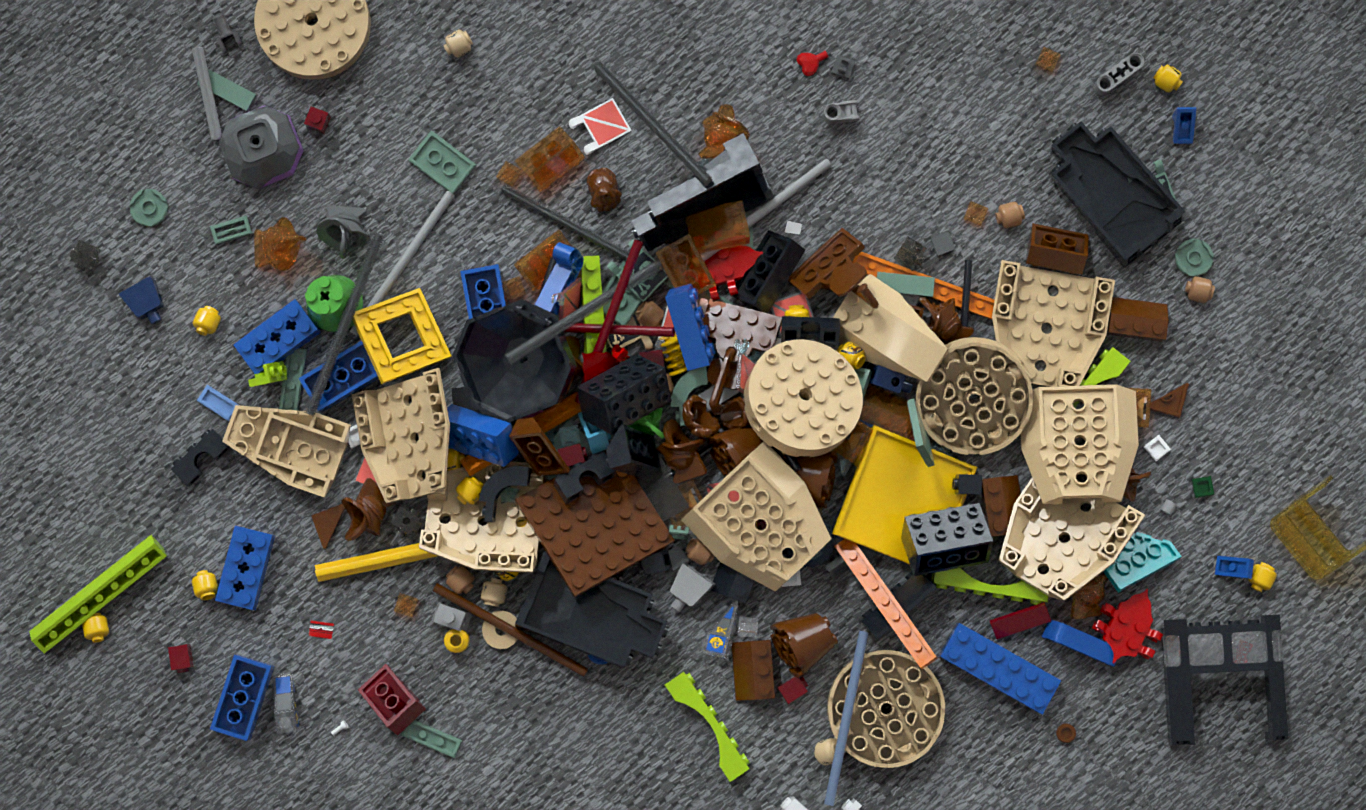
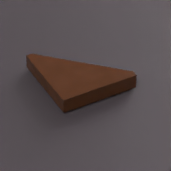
M1189 383L1183 384L1148 404L1147 409L1180 418Z
M343 504L311 515L323 549L327 548L345 509Z

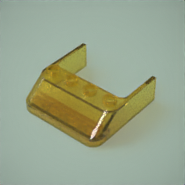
M1331 475L1292 501L1270 521V527L1308 575L1317 580L1322 579L1366 550V541L1353 550L1346 549L1307 501L1309 497L1328 485L1333 479Z

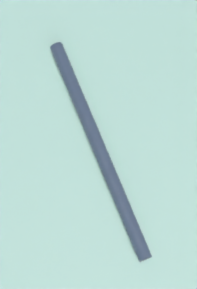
M859 631L824 802L826 805L834 806L869 632Z

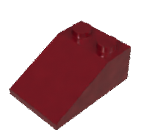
M387 664L380 668L358 689L359 693L383 723L396 735H399L426 710L420 700Z

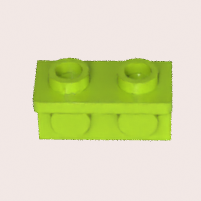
M283 361L263 364L264 372L254 374L255 378L249 379L248 382L250 387L287 380V368Z

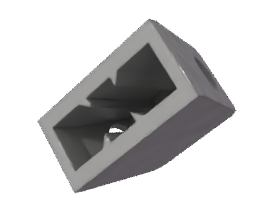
M683 563L670 589V592L676 596L671 606L681 612L685 604L691 607L696 606L715 586V583L687 563Z
M438 602L432 621L458 631H467L472 614Z

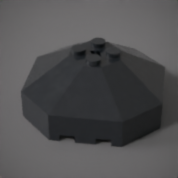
M521 299L466 320L452 357L454 362L458 364L461 372L459 375L464 388L468 390L471 398L470 403L473 408L494 418L512 422L563 401L577 368L563 331L559 335L556 334L555 338L547 341V343L541 344L539 348L531 350L526 355L529 359L528 362L524 361V363H521L520 358V360L518 359V361L511 365L505 357V354L557 323L559 319L556 314Z

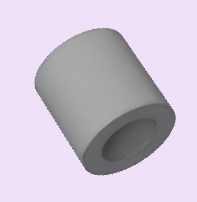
M1166 499L1160 510L1171 516L1177 505Z

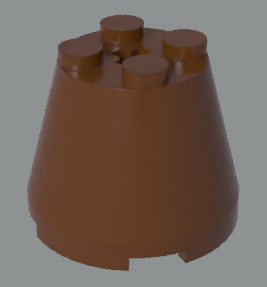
M751 425L720 432L708 439V443L712 446L710 451L711 457L723 476H727L763 442Z
M830 451L815 457H795L801 466V469L796 473L806 483L815 505L826 509L827 504L825 502L830 501L836 476L834 463L837 464L838 453ZM783 455V460L792 468L786 456Z
M818 613L780 621L770 626V629L773 630V634L770 635L773 646L781 661L784 660L786 665L790 666L789 672L794 677L798 678L806 674L838 644L836 636L829 629L831 625L826 616L821 617Z

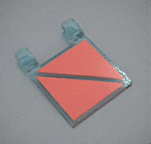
M736 339L735 347L738 350L736 389L744 394L746 381L759 360L761 352L756 351L754 355L751 354L748 357L745 352L749 347V341L744 339L743 345L740 346V340Z

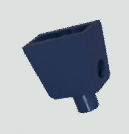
M152 276L119 293V296L139 319L148 317L151 325L162 320L157 310L163 308L164 304L156 281Z
M871 364L870 370L872 375L869 384L898 394L901 391L911 392L913 383L905 380L906 375L880 365Z

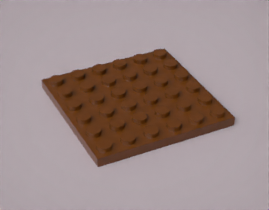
M616 471L614 478L599 486L593 478L583 477L579 480L583 487L582 496L568 504L564 503L554 487V480L556 478L515 499L517 506L574 598L671 545L675 541L635 476Z

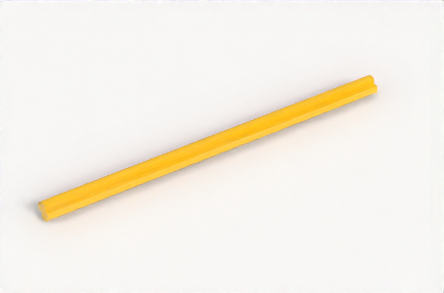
M526 520L517 522L518 527H524L527 524ZM419 543L318 564L315 565V573L318 582L438 556L419 549Z

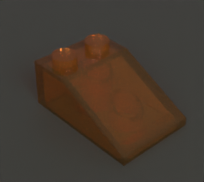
M742 201L722 204L685 218L693 255L750 244V233Z

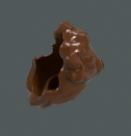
M605 167L592 170L587 178L588 189L592 196L591 206L597 208L598 212L610 211L611 208L615 209L621 202L620 197L622 195L618 191L616 175Z
M693 395L683 403L682 417L684 424L693 435L699 438L712 437L721 428V425L718 424V418L712 417L706 410V400L698 395Z
M730 398L727 402L721 404L723 412L720 415V421L723 422L724 428L730 430L750 425L744 408V398Z

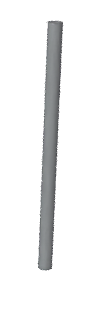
M828 159L823 160L692 259L696 267L701 265L832 166Z
M446 191L367 307L383 301L455 195ZM354 325L350 332L358 337L359 334Z

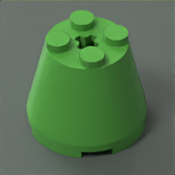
M341 275L322 276L309 285L305 293L307 313L314 324L327 332L338 331L336 330L339 329L337 326H339L340 320H343L341 319L342 315H344L342 313H345L343 311H346L344 308H346V304H349L347 302H350L348 299L352 295L350 294L353 290L352 288L356 286L351 279ZM363 294L360 295L361 298L360 302H358L359 304H357L356 311L363 308ZM353 321L350 322L351 325H350L349 328H351L352 326H354Z

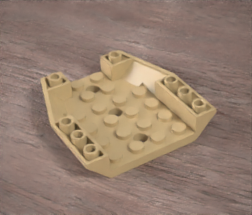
M1001 260L992 312L996 342L1008 347L1021 359L1028 371L1031 384L1046 387L1080 386L1106 337L1115 280L1095 277L1094 279L1020 266L1021 263ZM1055 286L1058 289V294L1050 296L1047 291L1048 287ZM1042 324H1050L1052 327L1051 333H1043L1041 330ZM1040 360L1045 363L1044 371H1038L1035 368L1037 361Z
M440 368L423 372V376L381 389L364 390L352 394L361 450L385 502L391 503L414 499L444 491L446 488L450 422ZM409 396L412 398L411 404L408 402ZM416 433L419 436V440L417 442L415 440ZM423 471L426 474V478L424 480L422 478Z
M1117 384L1038 387L1033 389V407L1029 421H1027L1021 432V450L1042 503L1062 504L1063 499L1101 497L1102 503L1121 502L1139 446L1136 391ZM1076 401H1080L1084 404V407L1075 409L1073 404ZM1081 437L1085 439V444L1082 446L1076 445L1074 442L1076 438ZM1079 474H1084L1087 480L1085 482H1078L1076 477Z
M764 441L681 520L721 563L773 591H777L831 540L806 483ZM730 491H737L739 493L738 501L730 500ZM758 519H763L766 522L767 526L764 530H759L756 527ZM785 548L793 550L794 555L792 558H785L783 556Z
M509 462L505 467L492 463L472 476L476 477L484 485L493 474L501 469L512 466H531L523 462ZM463 467L447 471L446 488L444 491L427 495L428 506L425 529L421 530L419 549L474 570L533 573L538 561L540 541L528 522L524 527L517 526L519 520L526 519L517 506L515 499L544 484L545 475L537 476L532 469L530 487L511 486L506 488L498 498L495 522H488L482 526L478 523L480 519L485 518L482 517L483 506H486V502L478 500L474 505L468 502L464 505L456 498L458 496L456 487L465 477L471 478L472 476H469ZM444 516L451 517L448 523H441V519Z
M1031 478L1014 503L999 562L1016 577L1047 596L1065 601L1115 562L1144 519L1145 514L1129 505L1125 508L1116 502L1102 503V497L1063 499L1062 504H1043L1034 480ZM1084 503L1091 505V509L1087 512L1080 509ZM1064 534L1069 535V542H1060V536ZM1041 566H1047L1049 571L1047 574H1040L1038 569Z

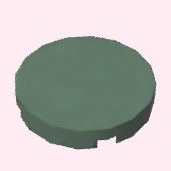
M155 189L140 190L130 201V213L137 223L152 227L165 219L168 213V203L163 194Z
M1189 239L1177 248L1175 262L1183 274L1198 277L1205 274L1211 268L1213 252L1205 241Z

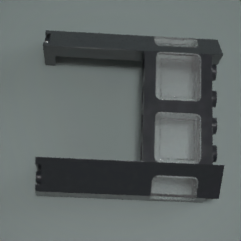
M1280 614L1261 615V623H1259V619L1247 620V624H1240V620L1228 621V625H1220V621L1208 622L1209 626H1201V622L1189 623V627H1187V619L1164 620V628H1161V633L1163 634L1162 650L1168 742L1170 745H1195L1190 674L1264 670L1268 732H1265V740L1288 739Z

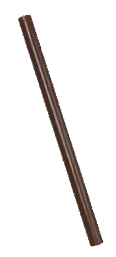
M439 583L435 585L433 592L568 669L583 677L588 671V668Z

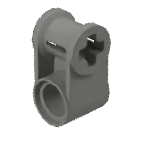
M849 100L828 104L823 111L822 117L824 121L829 124L859 121L860 116L857 114L856 107L858 101ZM834 110L837 114L836 117H829L827 111Z

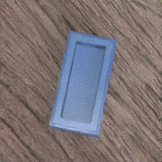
M206 385L197 399L198 402L228 421L231 419L235 405H238L209 385Z

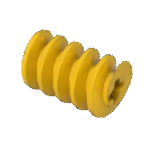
M676 333L674 337H660L659 340L665 341L660 344V347L667 348L662 353L669 354L664 360L671 361L667 368L673 369L669 375L674 376L686 372L687 368Z

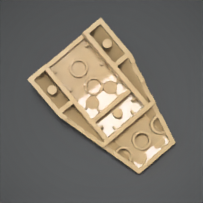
M869 274L858 285L861 286L864 283L868 285L867 287L878 301L879 307L877 309L870 307L850 291L833 317L840 318L839 345L853 342L864 349L865 361L929 382L949 349L931 331L925 321L918 316L912 306L905 301V298L899 292L872 274Z
M235 405L222 442L287 485L325 498L335 481L348 445L351 425L316 412L312 416L304 413L305 411Z

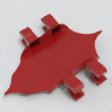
M721 230L714 232L716 241L723 236ZM703 235L695 237L699 252L693 253V257L707 248ZM735 242L728 243L698 267L692 263L690 269L682 273V275L692 276L699 281L702 288H709L710 296L713 300L720 299L717 286L726 283L730 295L733 296L738 294L735 281L743 278L744 273L755 264L756 259L763 252L755 251L749 246L738 245Z
M616 344L612 348V355L608 352L582 353L584 382L630 358L627 355L628 351Z
M1148 589L1140 594L1133 595L1125 602H1120L1116 609L1108 603L1102 605L1099 612L1109 616L1111 619L1108 625L1101 620L1094 621L1092 629L1103 634V639L1111 646L1114 653L1113 663L1122 656L1136 657L1137 654L1148 660L1153 658L1156 651L1143 646L1142 643L1145 637L1155 643L1157 641L1160 642L1163 634L1150 629L1153 618L1151 615V602L1148 598Z

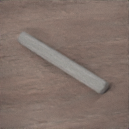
M195 47L192 49L211 139L220 140L222 133L203 47Z

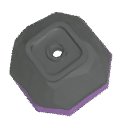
M265 105L230 119L219 141L220 149L232 178L256 189L292 176L304 151L290 116ZM255 139L260 140L258 145L253 144Z

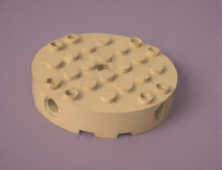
M258 0L254 24L262 49L278 68L297 78L320 80L342 73L358 60L369 40L371 17L366 0ZM311 19H318L315 25H309Z
M971 337L958 339L946 344L945 346L949 350L930 381L917 380L916 406L925 430L938 444L959 454L984 455L1006 447L1021 434L1032 412L1033 390L1025 365L1008 347L990 339ZM971 394H977L979 396V398L975 400H972L969 397L971 396Z
M790 340L773 346L757 361L745 384L744 408L753 430L770 447L773 446L790 456L815 457L837 448L852 432L862 411V387L853 367L836 350L816 341Z
M878 650L865 653L845 751L865 764L882 768L907 765L922 757L940 735L945 716L944 695L932 671L927 666L921 670L911 655L899 651ZM853 660L838 673L828 695V721L836 740L838 738ZM884 703L891 705V711L888 714L881 712V706Z

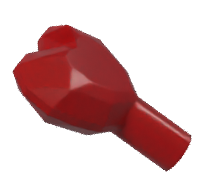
M826 51L818 55L801 53L797 56L796 61L802 66L803 74L809 77L817 71L819 62L829 56Z

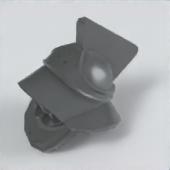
M332 205L327 207L328 218L319 222L316 230L317 235L325 244L340 250V258L345 259L347 258V252H352L353 249L362 247L369 242V237L364 232L362 222H360V218L366 214V209Z

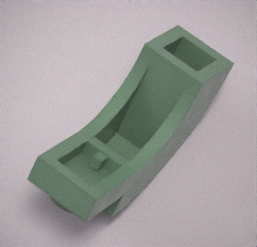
M706 366L688 371L679 379L674 387L671 396V408L679 407V411H675L676 421L680 422V426H686L682 417L683 403L688 400L693 390L700 386L708 385Z

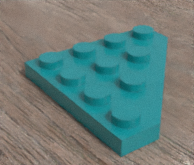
M1136 532V534L1132 535L1115 562L1103 572L1119 593L1180 560L1182 556L1172 542L1165 539L1161 541L1151 538L1152 536Z

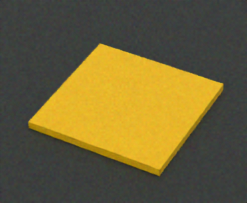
M873 425L832 534L910 565L901 540L904 517L911 514L927 513L932 510L938 511L949 507L963 506L967 494H955V490L952 489L953 478H956L957 474L975 475L977 467L934 449L931 450L935 465L928 467L916 448L914 441Z

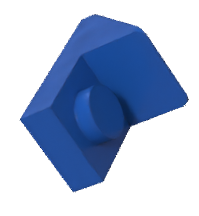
M1177 107L1172 115L1174 121L1173 142L1174 144L1193 143L1196 107Z
M1217 556L1215 575L1252 579L1254 560Z

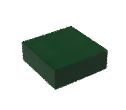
M1211 476L1191 479L1195 498L1215 495Z

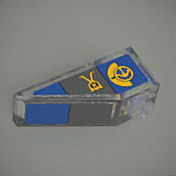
M739 601L732 603L707 633L706 639L703 638L701 650H703L702 653L704 655L728 661L742 605Z
M293 673L273 675L277 734L300 731Z

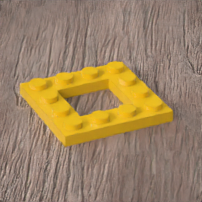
M420 288L353 313L352 321L381 384L451 358L450 351ZM410 314L424 347L392 358L378 325Z

